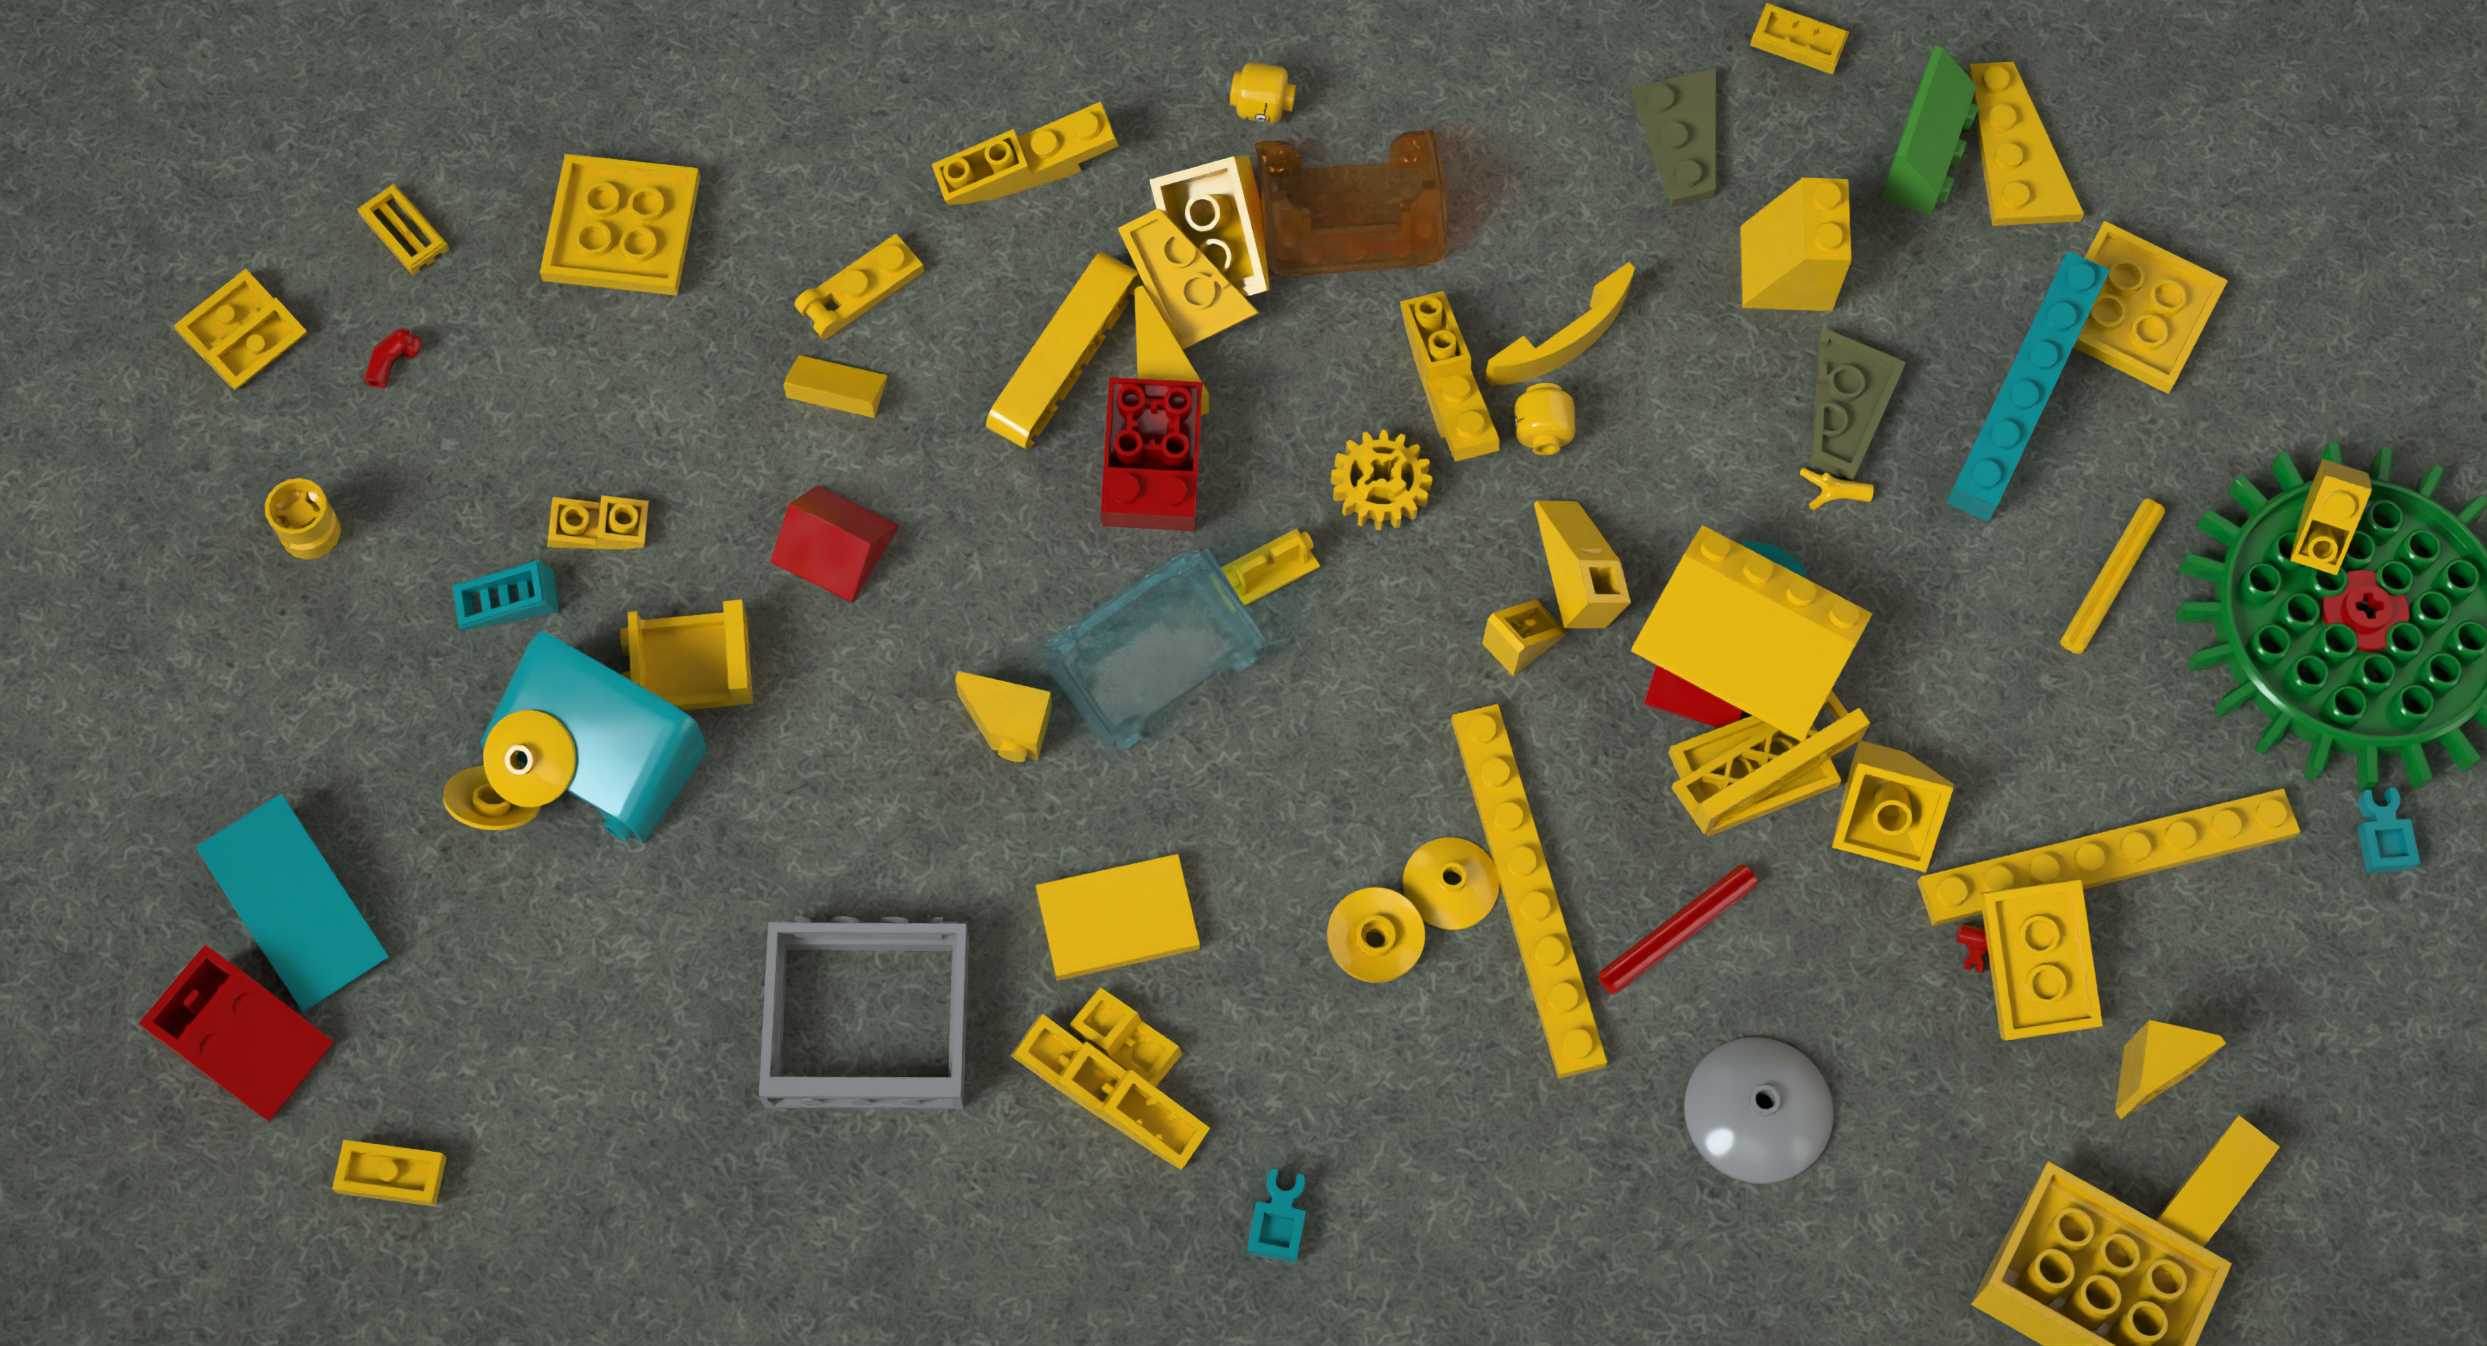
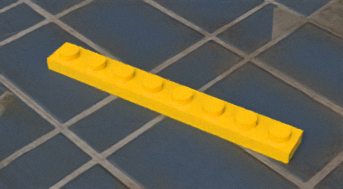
M1495 704L1453 714L1451 718L1453 729L1498 874L1499 883L1557 1077L1561 1079L1605 1068L1607 1065L1606 1056L1499 706Z
M2283 788L1921 876L1917 882L1932 926L1983 914L1980 899L1981 892L2071 879H2081L2083 889L2296 838L2301 831Z

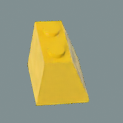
M1802 177L1741 225L1742 308L1833 310L1851 263L1848 179Z

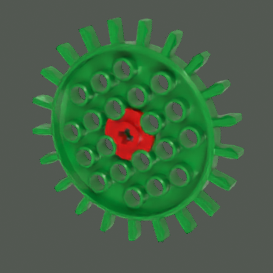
M2329 443L2320 455V464L2322 459L2344 466L2339 444ZM2382 447L2370 465L2372 491L2350 542V545L2357 547L2362 552L2363 559L2353 558L2346 552L2338 574L2334 575L2293 562L2280 553L2279 546H2287L2293 549L2304 504L2313 481L2304 483L2294 462L2286 451L2278 454L2270 465L2276 480L2283 490L2282 493L2268 501L2243 474L2237 477L2227 490L2251 515L2242 528L2210 509H2207L2196 525L2198 529L2228 548L2221 561L2187 552L2179 565L2178 572L2215 583L2213 602L2195 600L2182 602L2175 612L2176 621L2214 623L2219 645L2204 647L2195 652L2187 662L2189 670H2207L2216 665L2227 664L2239 686L2228 691L2214 711L2219 717H2223L2236 712L2244 703L2251 700L2262 712L2272 719V722L2260 733L2254 750L2259 754L2263 755L2276 746L2285 730L2312 743L2310 753L2305 761L2304 778L2314 781L2328 764L2330 750L2356 755L2357 759L2356 778L2358 789L2360 792H2363L2364 790L2372 789L2378 783L2380 773L2378 757L2400 755L2413 789H2420L2432 779L2431 769L2423 748L2441 742L2462 772H2466L2481 758L2460 728L2473 718L2487 729V548L2468 527L2482 515L2487 506V498L2483 495L2467 502L2457 515H2454L2441 504L2431 499L2434 491L2441 483L2444 468L2435 464L2418 481L2416 491L2405 486L2390 482V472L2393 466L2392 448ZM2372 514H2379L2387 518L2391 528L2379 526L2374 521ZM2410 544L2422 546L2427 551L2429 558L2417 556L2412 551ZM2448 573L2459 575L2465 581L2466 588L2455 586L2450 581ZM2387 574L2395 577L2399 581L2401 589L2389 587L2384 582L2382 575ZM2321 575L2329 578L2334 583L2335 590H2327L2321 587L2316 576ZM2250 577H2260L2265 580L2269 585L2270 591L2264 592L2256 589L2251 583ZM2420 604H2426L2434 608L2439 619L2434 620L2425 616L2420 608ZM2288 607L2301 609L2307 617V622L2295 620L2289 614ZM2458 634L2467 635L2472 638L2477 650H2470L2464 647L2459 640ZM2392 636H2400L2406 639L2411 647V651L2399 649L2394 644ZM2326 637H2334L2340 640L2344 645L2345 652L2332 650L2326 642ZM2259 638H2268L2275 642L2279 653L2273 654L2264 650L2260 645ZM2430 666L2442 668L2447 673L2449 682H2443L2435 678ZM2364 667H2371L2377 670L2382 676L2383 683H2375L2368 679L2364 673ZM2304 668L2311 671L2316 678L2317 684H2308L2301 680L2297 669ZM2402 698H2410L2417 702L2421 709V714H2414L2408 711L2403 705ZM2335 699L2348 701L2354 708L2355 715L2342 713L2337 708Z

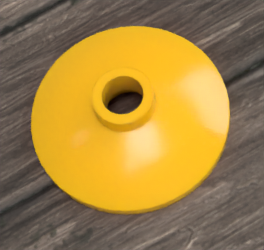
M521 710L502 718L489 733L483 753L484 769L491 786L503 799L517 806L538 807L556 800L569 787L576 769V749L570 733L558 719L538 710ZM520 751L525 752L528 757V763L525 768H521L518 764L517 756Z
M484 765L470 767L454 774L447 781L443 790L444 806L455 819L471 827L484 830H507L522 826L534 819L541 809V806H517L503 799L491 786L486 776Z
M1454 837L1432 840L1422 845L1412 854L1404 869L1402 882L1404 896L1417 908L1422 920L1433 927L1444 930H1460L1471 927L1483 920L1496 903L1499 893V878L1495 865L1483 849L1470 841ZM1447 872H1455L1460 876L1461 882L1457 885H1449L1444 881L1443 876Z
M1371 887L1355 891L1341 900L1330 916L1327 928V943L1330 953L1343 971L1358 980L1370 983H1383L1395 980L1413 968L1423 951L1425 928L1421 915L1406 897L1393 890ZM1373 932L1381 934L1384 938V943L1379 947L1370 946L1366 942L1368 934Z

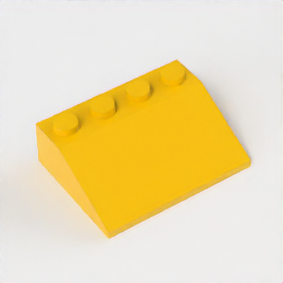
M1702 525L1632 646L1631 652L1803 742L1873 613Z
M2048 1161L1994 1256L1971 1305L2043 1346H2196L2232 1263Z

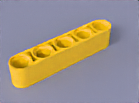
M1099 252L1093 258L995 401L986 421L987 429L1025 450H1029L1035 443L1031 440L1035 434L1039 436L1059 407L1055 405L1058 399L1064 400L1083 372L1079 369L1081 365L1089 363L1106 338L1103 335L1106 328L1112 329L1130 301L1126 300L1129 294L1135 295L1134 289L1140 286L1142 280L1136 269L1104 252Z

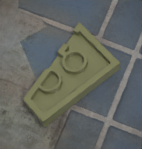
M1716 68L1632 87L1630 95L1671 207L1714 197L1716 190Z
M1821 327L1818 335L1810 453L1811 465L1848 481L1854 480L1906 365L1905 361Z

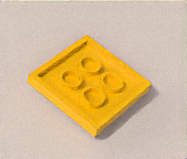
M565 154L540 269L542 280L545 282L678 296L701 178L699 169Z
M2104 221L2084 258L2110 269L2073 348L2169 394L2228 280Z

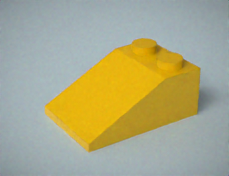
M1233 156L1150 179L1156 208L1162 209L1244 297L1270 290L1261 203L1250 157Z

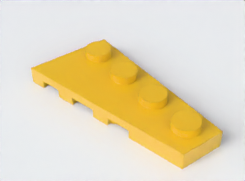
M2014 62L1970 64L1967 75L1977 85L1972 103L1979 105L1975 116V123L1992 226L2081 221L2084 212Z

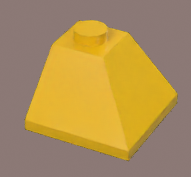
M1859 740L1847 777L1832 848L1927 872L1954 784L1906 752Z

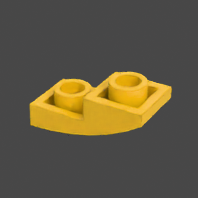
M601 495L600 503L552 497L547 547L585 549L643 548L649 501Z

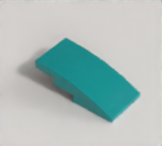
M282 793L196 846V849L303 1012L389 957Z

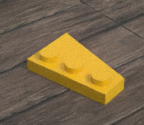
M1157 208L1118 228L1151 300L1182 350H1186L1260 314L1162 209Z

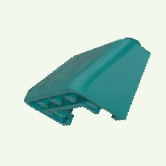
M538 631L526 647L480 740V745L484 750L487 737L493 727L502 718L511 713L521 710H538L552 715L566 727L576 749V769L566 791L597 808L600 815L606 820L602 825L603 828L611 835L624 842H627L632 837L642 844L645 843L708 751L698 724L684 711L543 631ZM520 751L517 756L518 764L520 767H526L528 757L525 752Z

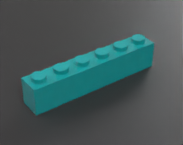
M2070 251L2066 252L1946 501L1947 504L1989 522L2110 269Z

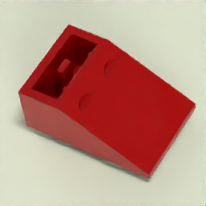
M1109 377L1101 497L1102 527L1195 531L1203 382Z
M207 945L201 948L139 1022V1025L157 1042L269 1123L334 1045L330 1038Z

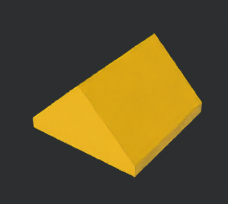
M2148 1020L2124 1045L2115 1112L2122 1120L2200 1069L2226 1045V1042L2220 1035Z

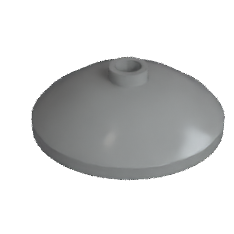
M1748 1037L1733 1040L1719 1046L1699 1063L1686 1088L1684 1117L1693 1144L1704 1159L1714 1168L1739 1181L1753 1184H1772L1786 1181L1799 1175L1818 1159L1832 1131L1833 1103L1824 1077L1804 1054L1777 1040ZM1766 1095L1772 1101V1108H1760L1756 1103V1096Z

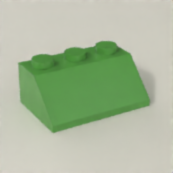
M1934 45L1880 196L1881 200L1930 216L1937 201L1946 203L1954 181L1953 177L1947 176L1949 166L1958 167L1967 141L1959 139L1961 130L1963 128L1970 131L1979 105L1971 103L1977 85L1942 47Z

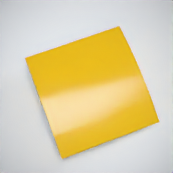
M246 268L174 325L177 333L235 391L308 334L306 329L277 298H273Z

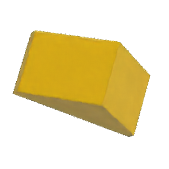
M1537 599L1492 613L1487 619L1482 644L1514 677L1563 638L1568 631Z

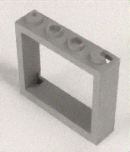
M795 916L794 920L768 922L759 1098L764 1108L964 1109L969 953L967 924L958 923V921H943V917L932 918L929 920V923H909L908 919L902 917H884L880 919V923H860L859 919L848 916L834 917L830 920V923H811L810 919L801 916ZM787 950L952 951L948 1077H781Z

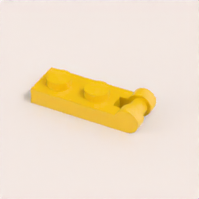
M894 234L817 288H810L801 293L795 300L794 306L803 317L809 316L813 320L814 330L822 339L826 340L922 274L924 266L901 238ZM833 300L839 308L835 311H828L824 305Z

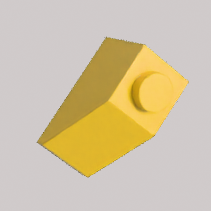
M958 671L955 679L958 696L991 749L997 750L999 756L1013 762H1024L1026 757L1038 760L1052 711L1051 692Z

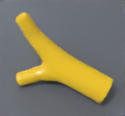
M1803 467L1800 471L1801 476L1822 489L1821 494L1809 503V508L1813 511L1825 502L1837 499L1871 502L1873 484L1837 479L1829 473L1817 474L1806 467Z

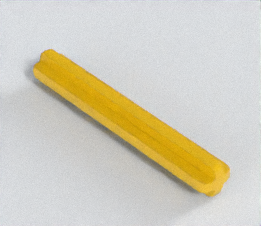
M2149 498L2142 501L2061 638L2060 644L2062 647L2077 655L2084 652L2165 514V508L2162 504L2156 503Z

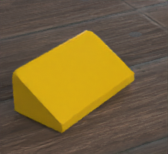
M799 355L786 376L783 386L786 398L875 418L887 381V375Z

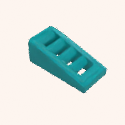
M540 560L452 585L458 626L461 631L559 612L554 572L552 568ZM532 582L535 593L534 597H532L530 583ZM517 585L520 601L513 603L511 586ZM498 589L500 607L494 608L491 590ZM480 593L483 612L475 614L472 594Z

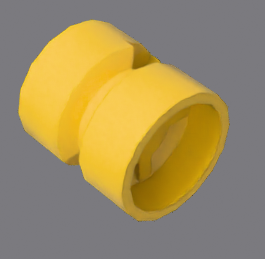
M288 479L276 485L268 494L265 502V516L287 552L297 558L314 559L329 553L337 544L341 534L340 521L320 486L307 479Z

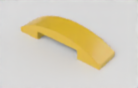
M1628 262L1596 284L1590 302L1592 309L1537 348H1534L1526 337L1522 336L1489 359L1485 381L1490 386L1523 382L1549 373L1583 353L1603 335L1620 312L1628 295L1635 267Z

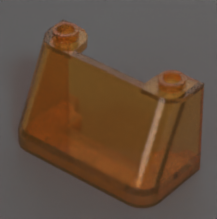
M1434 130L1409 131L1397 136L1390 144L1389 163L1301 169L1299 152L1294 145L1278 140L1255 142V162L1266 260L1272 272L1280 276H1303L1425 267L1438 262L1445 254L1447 246V185Z

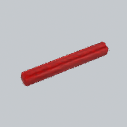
M1745 864L1737 866L1604 967L1598 975L1601 985L1611 995L1620 992L1755 889L1758 883L1756 875Z

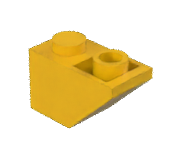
M2322 459L2304 504L2290 557L2291 561L2334 575L2338 574L2372 491L2369 473Z

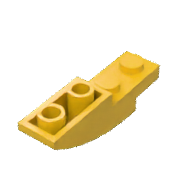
M1100 101L1019 137L1015 130L1012 129L931 165L946 204H967L996 199L1082 172L1079 163L1119 147V144Z
M1444 291L1400 301V308L1412 354L1441 438H1446L1454 461L1457 462L1499 451L1500 439L1471 371V356Z

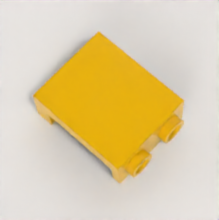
M742 599L723 601L724 612L642 620L638 611L627 612L628 627L620 629V641L623 656H630V671L623 672L622 676L668 701L682 711L753 704L748 618Z

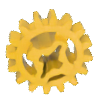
M1382 430L1379 439L1373 440L1368 432H1364L1361 445L1349 440L1346 442L1345 452L1347 455L1337 453L1335 457V467L1337 469L1331 472V484L1336 485L1333 489L1334 501L1345 500L1342 508L1344 516L1350 515L1353 512L1358 513L1357 525L1362 527L1368 519L1374 520L1376 530L1381 531L1383 522L1390 520L1391 524L1397 529L1400 528L1402 515L1414 520L1417 517V506H1426L1429 495L1426 491L1431 490L1432 476L1427 475L1430 461L1429 459L1417 460L1420 454V446L1415 444L1406 448L1404 446L1405 435L1400 434L1395 441L1388 440L1387 430ZM1355 469L1360 479L1357 480V486L1353 488L1350 476ZM1408 472L1412 479V486L1409 491L1406 489V482L1403 480Z

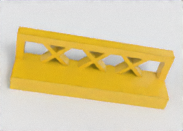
M1831 690L1822 708L1826 706L1836 719V722L1819 732L1809 730L1803 742L1800 741L1798 745L1781 755L1769 753L1772 738L1779 734H1788L1769 725L1677 780L1671 788L1702 833L1706 834L1854 745L1859 740H1862L1870 722L1861 709L1858 708L1848 713ZM1764 744L1763 752L1754 750ZM1740 757L1761 762L1758 769L1741 779L1730 777L1732 762ZM1725 767L1724 775L1714 774ZM1700 781L1721 785V790L1700 804L1689 790L1690 787Z

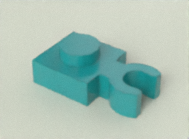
M2395 787L2389 788L2383 794L2385 807L2375 804L2371 789L2364 790L2358 797V808L2362 815L2369 819V822H2363L2357 830L2367 874L2415 870L2421 863L2411 818H2396L2395 811L2400 805V795Z
M1272 1168L1266 1182V1190L1272 1200L1271 1203L1256 1201L1246 1254L1296 1264L1306 1210L1292 1208V1204L1301 1198L1304 1192L1305 1178L1304 1174L1298 1173L1294 1188L1289 1191H1283L1276 1185L1278 1169Z

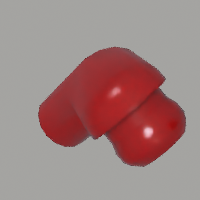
M406 328L394 330L373 348L363 379L364 383L372 387L386 388L395 359L400 354L408 359L414 358L420 351L422 345L421 338L416 334H411L410 330Z

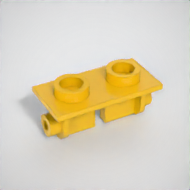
M1296 528L1215 570L1239 610L1320 568V565L1310 550L1314 548L1309 534L1306 531L1299 533Z

